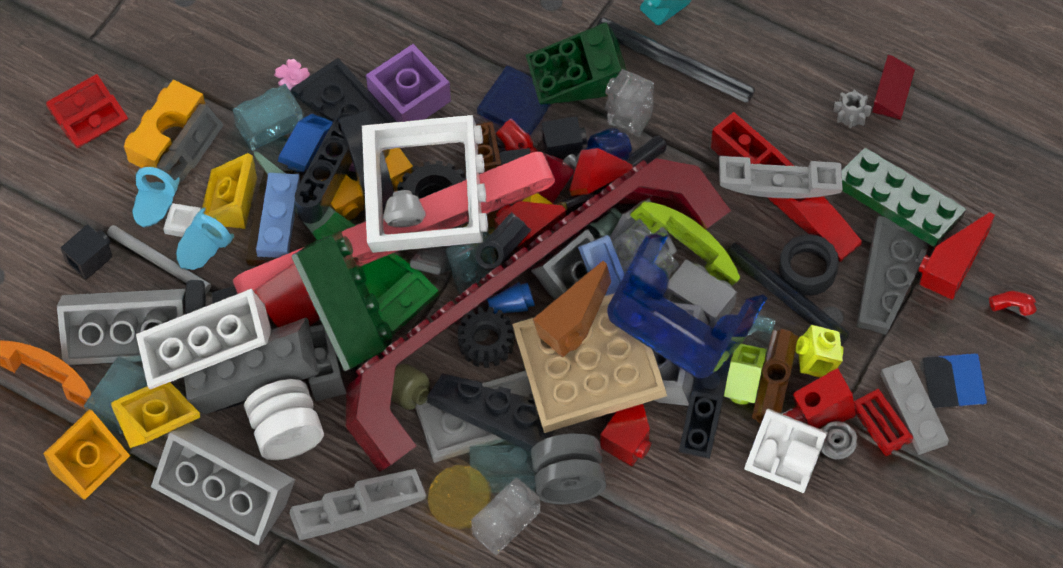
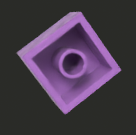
M414 44L366 75L368 91L397 122L424 120L451 102L450 82Z

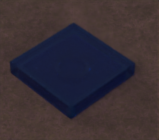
M507 65L477 107V114L501 126L512 118L526 133L531 135L552 104L540 105L532 77Z

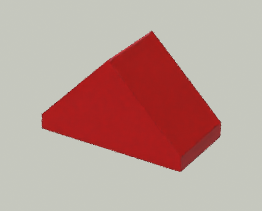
M599 148L581 150L569 190L571 196L589 194L629 172L633 168L632 164Z

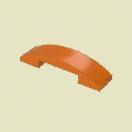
M0 340V366L15 373L22 363L62 383L67 400L87 410L95 411L97 407L88 386L67 363L38 347L20 342Z

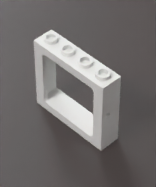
M473 115L362 126L367 244L372 253L483 243V232L488 231L487 214L481 212V202H486V189L484 183L480 184L479 173H484L485 171L483 154H478V144H483L481 125L476 126ZM463 143L465 145L469 224L463 228L385 234L383 230L380 153L385 149Z

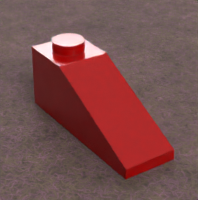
M987 213L937 245L931 257L925 255L918 269L922 273L920 285L954 300L992 228L995 214Z

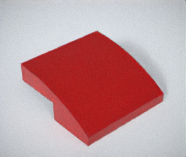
M98 74L46 102V106L77 149L128 120L114 95L109 93Z
M294 263L253 290L265 305L267 314L277 327L303 318H307L309 325H312L320 319Z

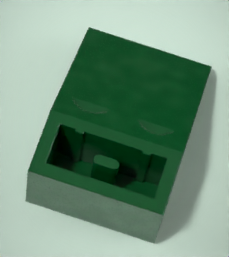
M607 22L526 55L540 105L606 97L632 86L618 40Z

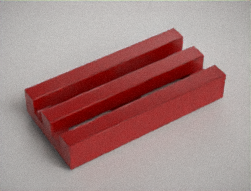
M879 388L854 401L857 417L885 456L890 455L893 450L901 449L904 444L912 443L913 436ZM874 399L901 436L897 439L871 400ZM862 405H864V406L866 407V409H867L868 412L871 414V416L873 417V419L875 420V422L878 424V426L880 427V429L883 431V433L885 434V436L888 438V440L890 441V443L887 442V440L885 439V437L883 436V434L880 432V430H879L878 427L875 425V423H874L873 420L870 418V416L868 415V413L866 412V410L863 408Z

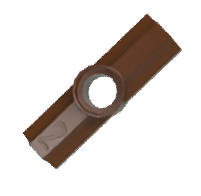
M784 329L772 331L752 414V419L757 420L760 424L767 409L780 414L782 412L796 352V343L799 338L792 331ZM770 374H778L783 379L776 381L768 376Z

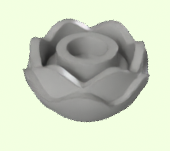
M834 421L821 428V430L828 432L821 449L825 456L832 459H844L850 456L856 449V432L848 424Z

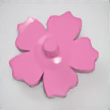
M288 59L286 65L283 64L276 68L274 76L281 79L278 82L280 91L286 94L291 88L308 78L310 75L308 69H300L301 64L295 59Z

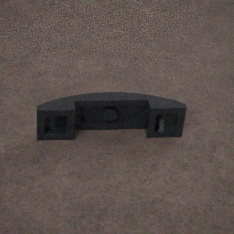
M368 110L338 118L346 147L350 151L364 203L362 126L374 125ZM382 151L380 153L382 209L384 214L387 200L393 197L394 189Z

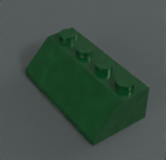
M340 230L305 246L291 257L344 371L384 351L393 343L391 340L393 334L388 323L383 322L378 312L380 307L377 298L373 293L370 294L367 289L364 270L360 265H356L352 256L353 247L350 240L346 236L343 237Z

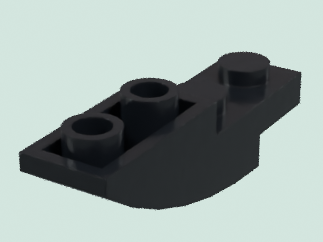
M709 334L704 336L679 453L707 459L711 457L723 406L730 363L736 344L734 339Z

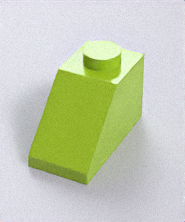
M736 343L730 363L724 397L730 398L732 402L737 404L755 403L767 349Z

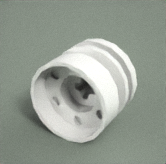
M287 379L267 384L254 391L244 403L251 428L255 429L254 436L260 454L267 460H284L299 456L313 449L321 442L324 436L317 412L313 410V401L307 384L301 380Z

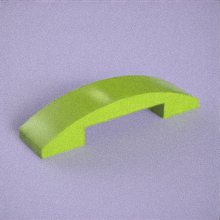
M644 201L630 213L633 219L652 234L663 227L706 261L707 264L704 268L719 281L724 280L732 286L740 279L738 271L725 249L707 230L691 218L664 205Z

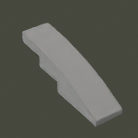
M416 469L357 481L354 488L326 493L320 501L292 506L289 514L300 541L387 515L424 500L426 494Z

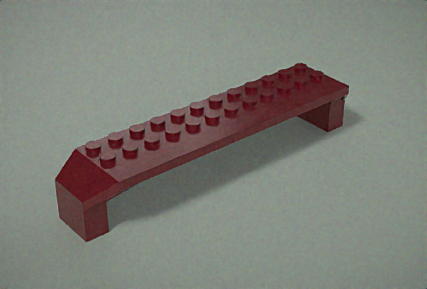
M658 158L649 164L645 160L641 161L598 195L596 194L577 210L559 221L551 228L552 232L548 229L527 246L530 251L524 247L510 257V259L503 263L506 269L502 265L496 267L479 281L482 285L481 287L474 283L456 297L455 301L458 304L455 305L451 300L430 316L433 320L432 323L425 319L408 332L406 337L409 340L405 342L402 337L381 352L384 357L380 360L376 355L356 370L359 377L346 387V427L380 472L416 447L413 440L390 411L396 365L614 205H638L649 198L652 203L664 205L686 215L706 230L731 210L701 169L695 165Z

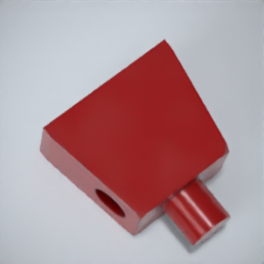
M838 368L796 391L793 394L795 407L782 413L785 416L818 429L825 427L828 423L834 421L844 422L856 416L853 394Z

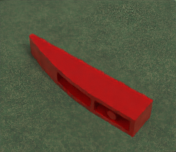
M735 112L712 129L711 149L719 156L750 158L751 164L794 166ZM824 196L812 198L767 197L809 235H817L829 241L838 254L839 262L844 260L862 244V240Z

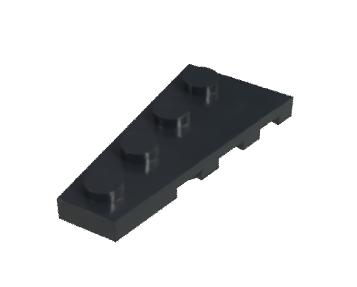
M339 58L291 88L292 96L333 122L342 113L354 114L364 110L369 111L373 121L381 124L397 122Z
M442 373L427 396L428 404L529 452L537 443L550 438L555 431L544 433L533 394H529V397L513 394L511 389L499 387L498 389L484 387L482 382Z

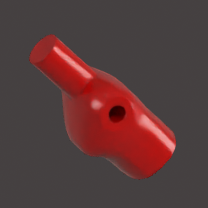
M512 118L495 133L504 143L506 151L530 148V153L539 152L533 146L534 143L531 136Z

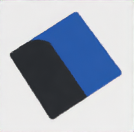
M978 354L923 358L929 399L933 408L987 403Z

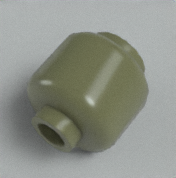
M403 363L395 367L391 401L407 410L414 409L416 404H424L430 393L429 378L425 373L410 364Z

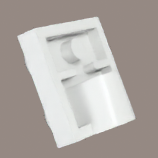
M767 409L744 469L804 493L828 432Z

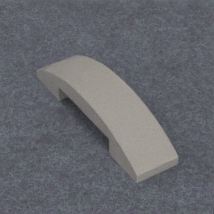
M719 157L720 186L735 192L770 198H812L841 193L843 190L841 163L811 161L809 167L751 164L750 158Z

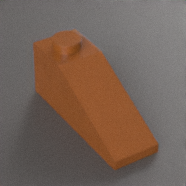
M604 261L600 262L533 318L538 336L562 358L570 351L576 350L587 337L610 286L611 277L608 266Z

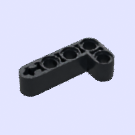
M342 113L336 117L295 192L294 197L298 217L305 223H316L323 218L352 164L350 151L346 147L338 118L353 113ZM373 121V124H381L379 122ZM390 149L383 150L384 157L386 158L390 153Z

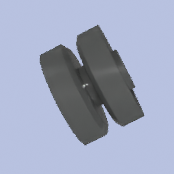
M562 434L546 438L531 449L533 470L537 473L535 475L536 495L541 501L551 504L579 503L600 495L606 489L604 468L600 465L602 463L600 441L595 437L587 434Z

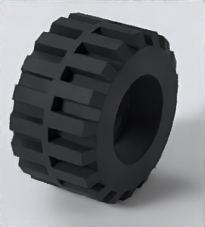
M427 161L423 162V167L419 168L417 165L412 167L411 174L406 172L402 176L403 182H399L397 189L398 191H411L412 195L421 199L465 181L467 178H465V173L461 169L455 171V165L451 163L444 166L442 161H436V164L430 165V162ZM466 222L454 228L466 227L469 224V222Z

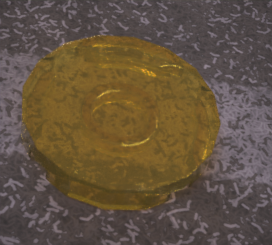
M456 465L446 468L435 477L429 488L428 503L430 511L438 522L450 529L459 530L474 527L486 517L491 508L490 483L482 473L470 466Z

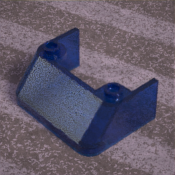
M664 232L646 235L608 305L607 314L609 320L615 326L694 377L705 378L711 376L744 341L768 297L762 294L748 298L738 315H725L717 321L714 328L708 326L663 297L669 286V276L666 270L654 261L669 235Z

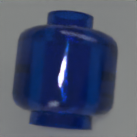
M609 128L592 134L588 139L587 148L585 149L599 148L625 161L632 151V146L626 133L616 128Z

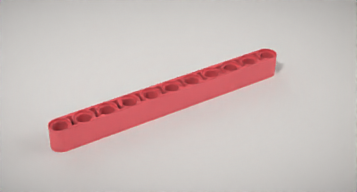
M533 152L479 174L480 184L484 183L486 189V202H481V212L488 214L503 208L507 204L515 203L551 187L555 179L542 152ZM467 180L419 199L426 212V216L420 224L411 227H392L383 219V230L385 234L452 229L469 222ZM366 222L342 231L343 237L346 236L352 244V256L356 265L363 266L396 252L372 253L367 244ZM301 249L237 275L233 279L237 294L249 289L255 290L294 263L291 256Z

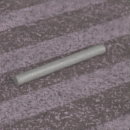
M112 225L108 229V236L186 284L189 280H202L205 283V294L210 290V283L189 270L180 268L179 264L117 226Z

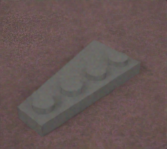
M878 216L874 224L856 327L886 335L930 244L882 216Z

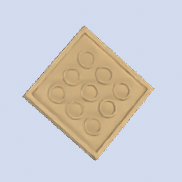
M632 288L604 297L587 337L576 350L570 351L563 358L538 336L533 318L512 324L544 433L667 396Z

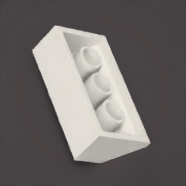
M249 289L136 334L148 388L151 390L266 345L271 334V327L265 305L255 292Z

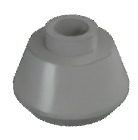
M401 190L394 192L393 197L387 200L383 219L392 227H411L420 224L425 218L426 212L417 196L412 195L411 191Z

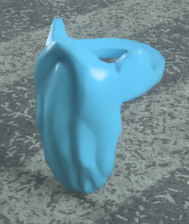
M143 167L137 171L136 186L139 191L135 197L132 212L134 220L138 225L145 228L158 223L164 218L172 205L180 178L178 177L176 180H173L166 172L154 167ZM145 175L157 176L164 183L148 182Z
M205 207L195 215L191 225L186 229L178 243L176 260L180 268L195 270L203 267L216 254L219 247L228 246L234 238V234H230L219 221L204 214Z

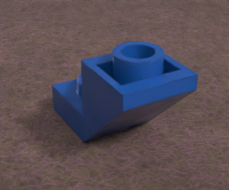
M314 114L299 120L281 151L278 162L288 165L289 169L296 172L308 170L333 121Z

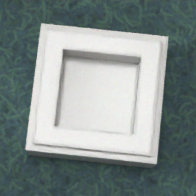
M172 203L164 225V233L183 237L186 229L191 225L193 218L201 208Z

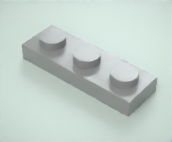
M911 360L882 369L881 378L903 424L913 436L912 443L918 455L947 446L949 439Z

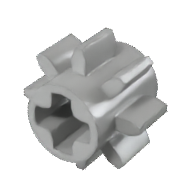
M856 90L847 94L840 93V102H835L833 109L834 112L838 113L837 122H842L849 128L858 124L863 126L866 117L871 114L872 107L866 105L868 96H863L856 92Z

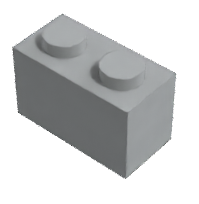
M688 260L682 263L664 286V301L667 303L701 305L709 324L708 329L712 332H715L735 307L737 291L724 280L719 281L710 275L703 266L693 264Z

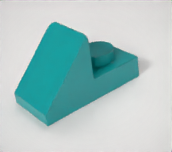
M644 0L640 10L653 23L659 26L689 5L691 0Z

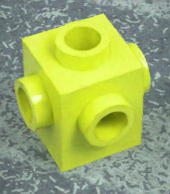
M811 325L805 334L798 338L796 353L799 356L800 373L822 377L839 367L843 362V346H841L838 331Z

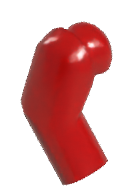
M1012 290L989 297L992 311L1017 306L1019 307L1020 314L1027 316L1034 314L1037 310L1034 304L1036 300L1030 294Z

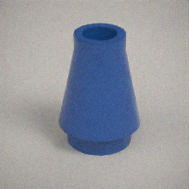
M518 282L499 294L487 298L489 307L494 308V314L498 310H501L503 314L529 311L528 308L535 306L528 282L521 285Z

